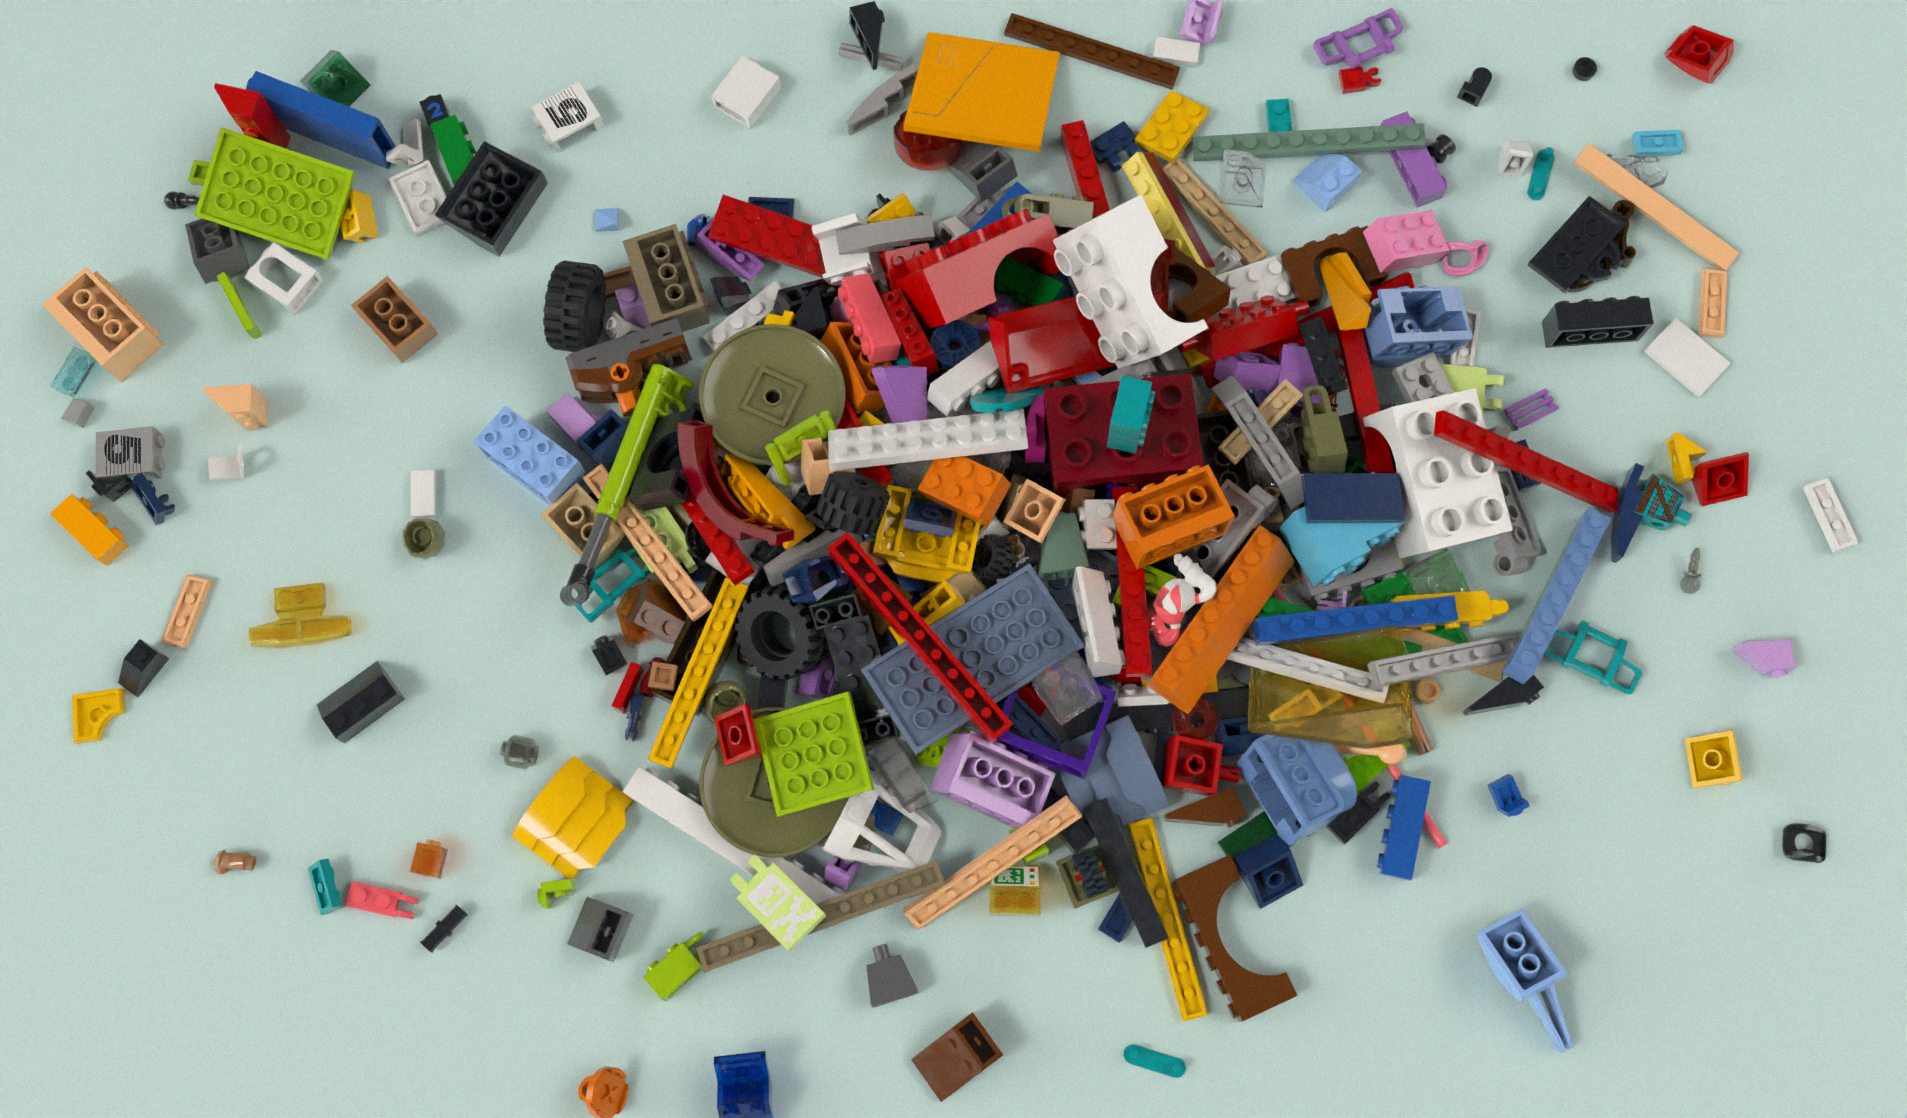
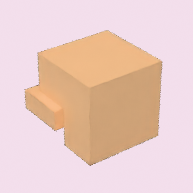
M821 438L802 440L801 473L809 495L822 494L828 475L834 472L830 471L829 444L828 442H822ZM855 468L835 471H847L855 473Z

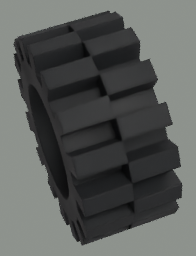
M991 534L984 535V539L981 538L979 540L980 545H976L977 552L974 553L975 560L972 565H975L973 571L976 572V576L992 581L1005 578L1004 574L1008 575L1009 573L1008 567H1012L1010 561L1014 560V555H1011L1014 552V548L1011 547L1012 543L1007 538Z

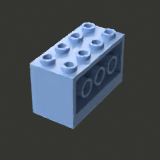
M506 405L474 440L475 444L489 461L549 507L573 485L578 483L582 487L585 483L583 477L587 473L576 458Z

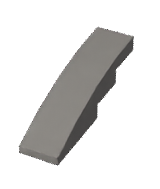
M914 63L889 78L858 106L846 122L849 136L889 116L888 106L904 99L903 89L915 83L918 69Z
M932 215L891 219L836 231L839 255L885 251L886 247L909 246L910 242L934 240L935 237Z
M839 529L832 534L826 530L809 543L802 539L793 547L784 551L763 566L770 584L775 586L785 582L782 573L802 560L827 556L829 554L828 547L843 536L846 531ZM849 533L857 543L863 542L861 535Z

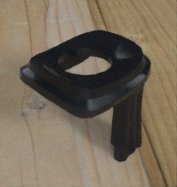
M1792 823L1786 825L1782 835L1783 853L1791 860L1822 863L1826 859V833L1818 827L1807 824ZM1803 833L1808 835L1813 842L1812 849L1802 848L1798 850L1795 846L1796 836Z

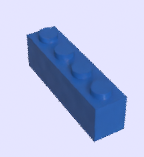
M1400 775L1398 780H1393L1391 794L1395 795L1394 803L1388 805L1386 818L1390 819L1389 828H1384L1381 843L1385 844L1384 854L1379 853L1376 868H1380L1381 875L1408 881L1412 880L1431 781L1406 775Z

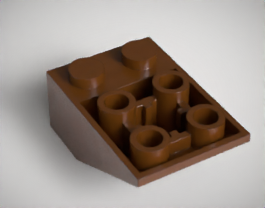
M972 1012L911 1060L940 1102H942L1002 1057L1003 1054Z

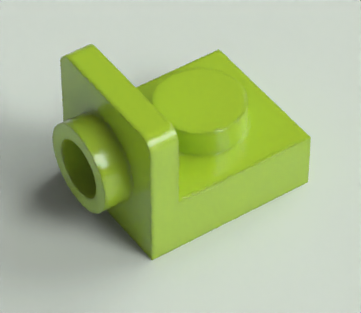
M566 879L540 882L541 889L537 890L538 903L542 904L544 909H552L551 894L554 893V897L569 896V892L576 891L575 881Z

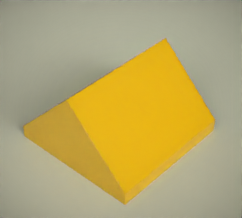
M1734 730L1685 739L1693 788L1727 786L1743 780Z

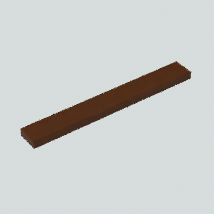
M1011 13L1004 31V36L1050 51H1057L1060 54L1173 90L1180 71L1179 66Z

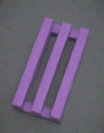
M1547 388L1504 410L1516 431L1559 408L1557 404L1554 405L1552 402L1554 400L1552 396L1549 397L1547 394L1549 392ZM1541 397L1544 399V400H1542V401H1540V402H1538V403H1536V404H1534V405H1532V406H1530V407H1528V408H1526V409H1524V410H1522V411L1516 413L1515 415L1512 414V412H1514V411H1516V410H1518V409H1520V408H1522V407H1524V406H1526V405H1528V404H1530V403L1536 401L1537 399H1539V398H1541ZM1546 404L1549 407L1519 423L1516 421Z

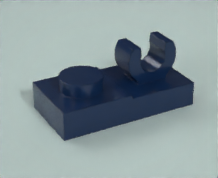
M143 473L133 477L132 489L155 525L163 523L165 514H171L175 511L174 504L169 506L163 504L169 500V495L163 494L157 498L155 495L156 489L151 480H147Z

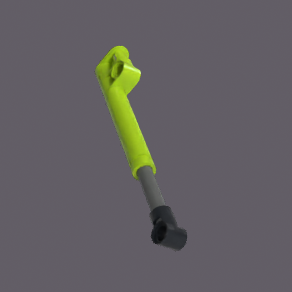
M653 364L651 366L598 500L599 504L596 505L594 510L596 520L579 563L574 565L567 585L560 591V599L566 606L582 604L590 597L589 588L595 575L594 566L611 523L617 522L620 514L619 511L622 509L656 419L670 415L669 408L672 409L673 414L686 411L685 397L688 390L693 389L694 383L666 366L660 364ZM573 588L578 593L577 600L572 596Z

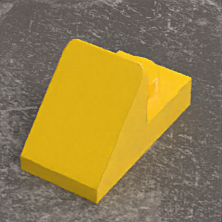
M1679 432L1673 433L1666 440L1675 483L1676 485H1682L1694 477V465L1690 460L1700 459L1706 454V451Z

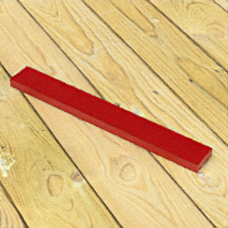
M1333 311V319L1367 472L1395 474L1386 438L1377 429L1365 427L1363 422L1364 417L1381 410L1362 328L1340 330Z

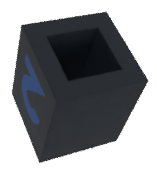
M441 94L431 95L425 100L419 101L430 129L431 123L451 116Z

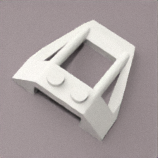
M870 770L875 790L848 798L822 850L845 861L853 863L854 861L864 862L875 867L877 865L892 867V870L903 872L927 864L942 830L896 784ZM878 796L917 824L904 853L864 825ZM860 834L891 857L854 848L853 845Z

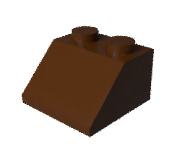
M646 578L624 621L665 643L675 644L686 623L687 613L666 587Z

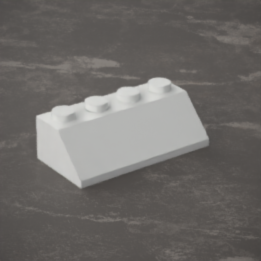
M1081 566L1076 567L1072 587L1083 644L1085 645L1084 650L1089 676L1092 678L1120 674L1122 665H1125L1123 650L1118 648L1117 641H1120V632L1118 626L1114 627L1113 618H1115L1116 614L1114 604L1109 603L1108 595L1111 594L1110 582L1105 580L1102 571Z

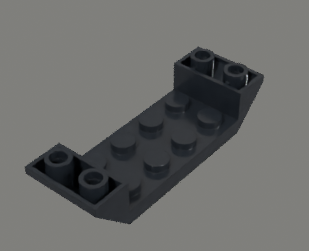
M857 593L809 605L816 630L821 628L824 630L843 693H851L863 745L866 746L900 737L899 729L861 672L862 668L884 655L871 611Z

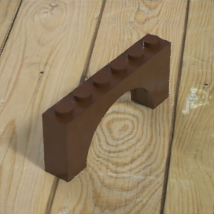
M1228 855L1173 881L1175 886L1172 887L1177 901L1182 900L1186 908L1183 910L1186 921L1189 925L1192 923L1197 932L1194 934L1195 940L1200 948L1204 947L1208 955L1205 957V961L1210 971L1215 970L1219 980L1216 981L1220 993L1227 995L1230 1002L1227 1007L1232 1018H1237L1239 1022H1242L1298 995L1287 972L1270 976L1253 973L1240 966L1229 955L1222 944L1217 927L1218 905L1226 889L1241 878L1231 856Z

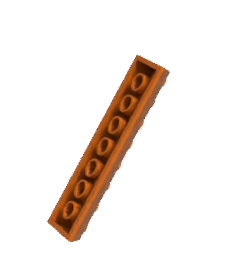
M1261 525L1258 526L1217 584L1214 597L1203 604L1146 686L1186 714L1190 713L1294 563V559L1280 538Z

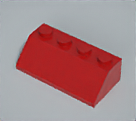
M215 83L214 88L229 114L235 120V123L244 132V135L287 149L291 136L260 92Z

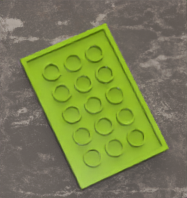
M221 127L194 216L330 260L356 172Z

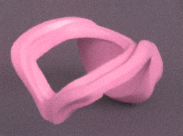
M1474 240L1472 244L1447 242L1450 251L1458 249L1467 250L1471 255V261L1466 267L1449 266L1447 261L1448 253L1443 256L1444 272L1451 276H1465L1480 268L1488 255L1487 243L1483 240Z

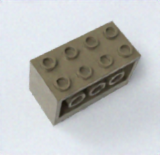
M673 224L622 241L651 326L677 318L682 332L710 323L707 315L712 313L684 231L679 232L677 225Z

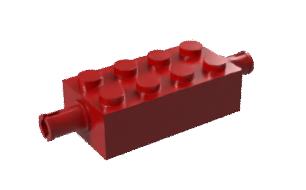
M1267 295L1255 302L1240 303L1238 307L1232 309L1224 308L1205 320L1207 329L1177 345L1181 353L1195 349L1216 361L1298 335L1296 317L1308 314L1309 305L1304 299L1288 305L1274 296Z

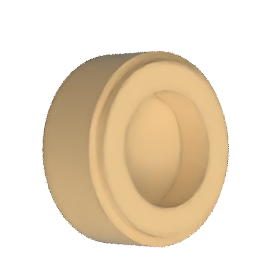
M1423 679L1415 687L1416 698L1424 704L1434 703L1441 695L1440 685L1433 679Z

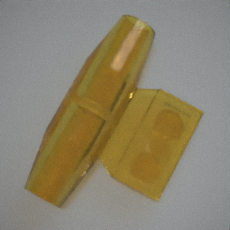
M323 582L274 588V611L278 615L279 620L249 628V642L252 647L289 648L322 644L352 635V622L350 616L322 615L326 608V589Z

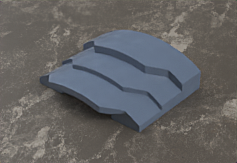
M1127 714L1104 725L1085 779L1061 770L1059 773L1071 801L1082 814L1080 819L1087 823L1089 822L1083 807L1107 798L1119 827L1170 806L1148 754ZM1095 729L1059 745L1062 753L1084 760Z

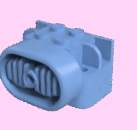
M1424 285L1418 288L1402 286L1397 289H1379L1377 291L1379 298L1369 303L1371 311L1367 328H1362L1369 362L1371 365L1379 368L1399 367L1434 352L1437 358L1446 357L1473 340L1459 287L1429 288L1428 285Z
M1285 726L1255 739L1237 762L1238 767L1241 768V772L1280 838L1289 848L1299 839L1305 836L1309 837L1329 825L1338 814L1351 809L1356 803L1357 788L1354 778L1333 742L1319 729L1308 728L1301 731L1296 726Z

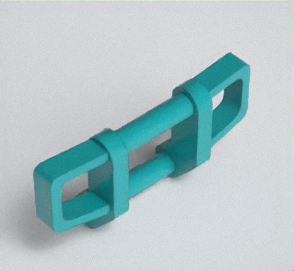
M618 546L614 550L615 553L594 569L595 575L589 588L590 594L595 591L603 602L589 614L582 608V604L575 605L589 623L594 622L608 608L615 604L614 601L639 580L643 581L651 573L647 566L641 570L632 560V558L639 555L635 548L625 552ZM622 560L633 573L606 594L596 580Z
M1584 620L1580 621L1574 635L1555 630L1553 636L1557 634L1572 639V642L1564 658L1550 653L1547 648L1543 655L1560 662L1561 666L1567 669L1571 667L1600 681V684L1605 687L1610 686L1627 695L1633 693L1642 675V671L1623 658L1628 641L1622 638L1618 640L1589 626V623ZM1586 635L1614 648L1612 657L1604 672L1575 659ZM1620 663L1634 672V677L1627 689L1611 682Z

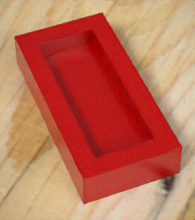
M631 661L611 705L616 711L625 714L632 694H634L644 669L640 664Z

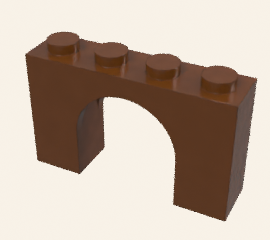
M1356 226L1349 229L1346 233L1340 235L1337 233L1331 234L1325 240L1319 242L1313 240L1306 243L1303 247L1297 249L1292 247L1282 252L1280 257L1295 296L1293 299L1294 303L1304 299L1307 301L1309 308L1320 304L1323 294L1314 275L1313 264L1323 257L1333 256L1337 253L1347 252L1368 289L1385 282L1388 272L1380 273L1363 234V231L1368 226L1362 228Z
M1164 239L1168 248L1155 260L1151 270L1150 284L1153 285L1164 279H1177L1192 287L1191 291L1173 302L1171 318L1183 323H1194L1202 319L1205 321L1229 305L1231 288L1212 275L1207 269L1196 263L1191 257L1180 251L1175 245Z

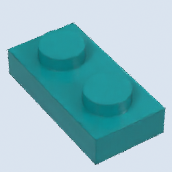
M1289 98L1266 100L1268 132L1293 131Z
M329 859L319 860L311 865L308 870L320 914L325 915L341 907V895L336 888L334 870L330 866Z

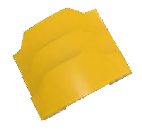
M888 485L887 491L889 492L890 499L878 528L873 554L884 558L894 574L920 581L941 584L956 574H970L980 523L957 513L952 537H937L933 533L923 531L913 532L909 528L903 527L912 489Z
M573 756L539 793L511 836L567 878L574 880L582 869L596 867L610 846L627 827L625 812L634 800Z

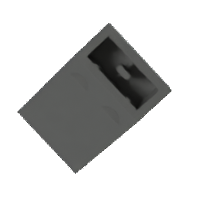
M968 141L942 161V164L981 202H984L1018 176L1013 158L998 145Z

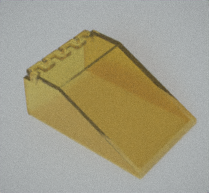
M1397 626L1272 645L1368 673L1370 671L1367 664L1372 661L1408 654ZM1250 666L1248 730L1252 733L1364 749L1404 744V739L1413 737L1411 681L1389 685L1383 704Z

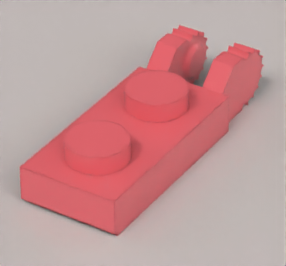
M352 881L345 906L391 917L400 916L413 919L415 914L406 910H398L400 900L409 904H418L419 898L403 895L398 891Z

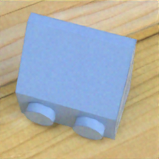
M1322 154L1301 172L1293 182L1326 212L1358 183L1362 171L1346 156Z

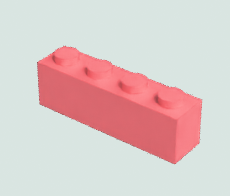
M870 274L843 277L841 287L838 288V297L845 305L847 318L851 319L856 337H859L862 351L867 355L870 364L897 360L901 342Z

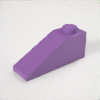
M712 219L697 234L695 245L713 261L750 282L765 267V264L751 253L708 239L713 223Z

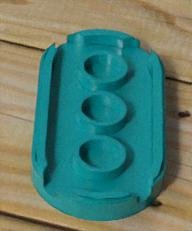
M1005 386L971 396L970 407L975 411L993 413L1001 409L1002 412L1015 411L1032 405L1038 395H1044V388L1036 386L1007 393Z

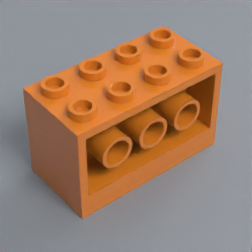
M1209 464L1200 467V465L1194 466L1186 474L1180 476L1177 474L1171 475L1158 485H1155V483L1148 484L1135 494L1132 492L1123 494L1119 497L1112 516L1114 524L1137 570L1227 534L1235 518Z

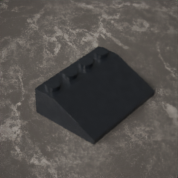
M484 141L435 213V216L478 246L500 257L548 182L541 170Z

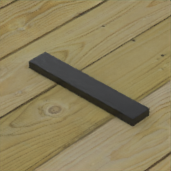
M1107 798L1083 807V811L1145 948L1168 939L1167 930Z

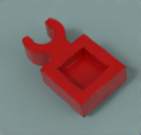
M1362 67L1340 69L1339 79L1342 93L1365 91L1366 85L1370 87L1379 86L1381 78L1373 79L1371 77L1378 74L1379 68H1370L1367 72H1363Z

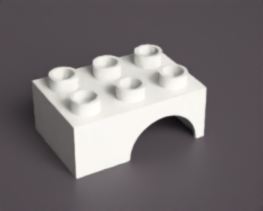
M1141 194L1053 240L1057 248L1054 252L1057 267L1064 275L1071 276L1079 291L1076 296L1079 310L1087 319H1093L1101 334L1098 340L1100 351L1109 362H1115L1118 369L1161 355L1208 328L1204 319L1194 323L1176 321L1167 316L1157 305L1151 291V270L1157 257L1168 247Z
M1476 388L1393 406L1363 418L1365 427L1377 429L1386 438L1395 459L1396 473L1399 474L1405 522L1398 528L1400 532L1393 537L1400 558L1513 530L1495 462L1434 436L1436 412L1445 410L1486 429Z

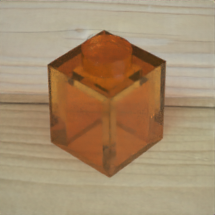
M426 839L425 844L417 842L410 872L441 879L448 849L440 847L441 842Z

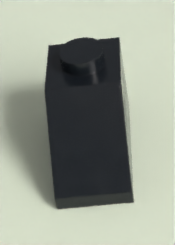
M738 276L714 277L710 279L715 296L726 316L734 313L750 300L749 295L752 292L746 281L742 283Z
M139 639L123 659L118 683L136 697H139L170 658L149 643Z

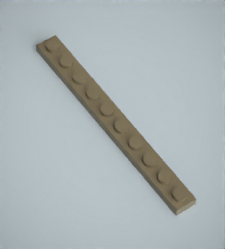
M937 860L816 904L826 914V917L808 935L944 886L945 882ZM760 924L699 946L696 949L703 971L706 973L775 948L781 944Z

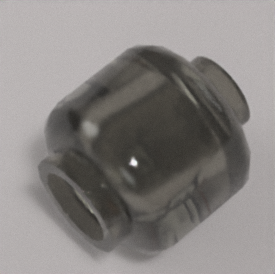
M519 735L511 736L508 742L504 741L500 750V755L504 756V763L507 766L524 770L528 769L531 765H535L539 754V746H536L534 739Z

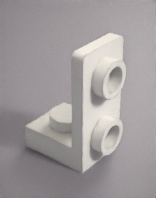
M415 118L403 126L404 144L396 145L393 149L386 152V161L411 168L423 160L422 131L419 119Z

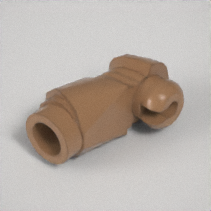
M222 850L213 861V865H215L214 870L218 874H225L229 869L253 871L257 857L252 856L248 852L228 853L226 850Z

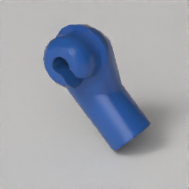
M700 214L688 223V246H696L697 234L710 222L706 214Z

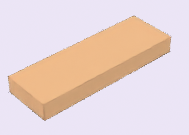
M1707 268L1701 271L1698 336L1722 338L1725 334L1728 271Z
M187 574L161 640L163 643L184 649L188 648L213 582L211 580Z

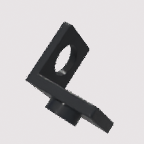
M90 470L86 472V475L94 483L91 485L94 491L100 496H106L113 502L132 488L133 480L126 474L110 487H107L105 483L96 478V474ZM127 483L122 489L116 490L121 484Z

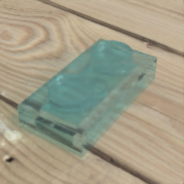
M74 346L50 387L75 398L97 360L90 353Z

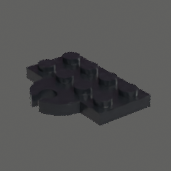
M1588 196L1529 261L1528 266L1564 293L1569 290L1579 277L1596 282L1606 280L1611 277L1612 272L1602 269L1599 262L1606 260L1611 263L1613 269L1617 270L1620 264L1621 253L1613 240L1625 228L1627 223L1591 196Z

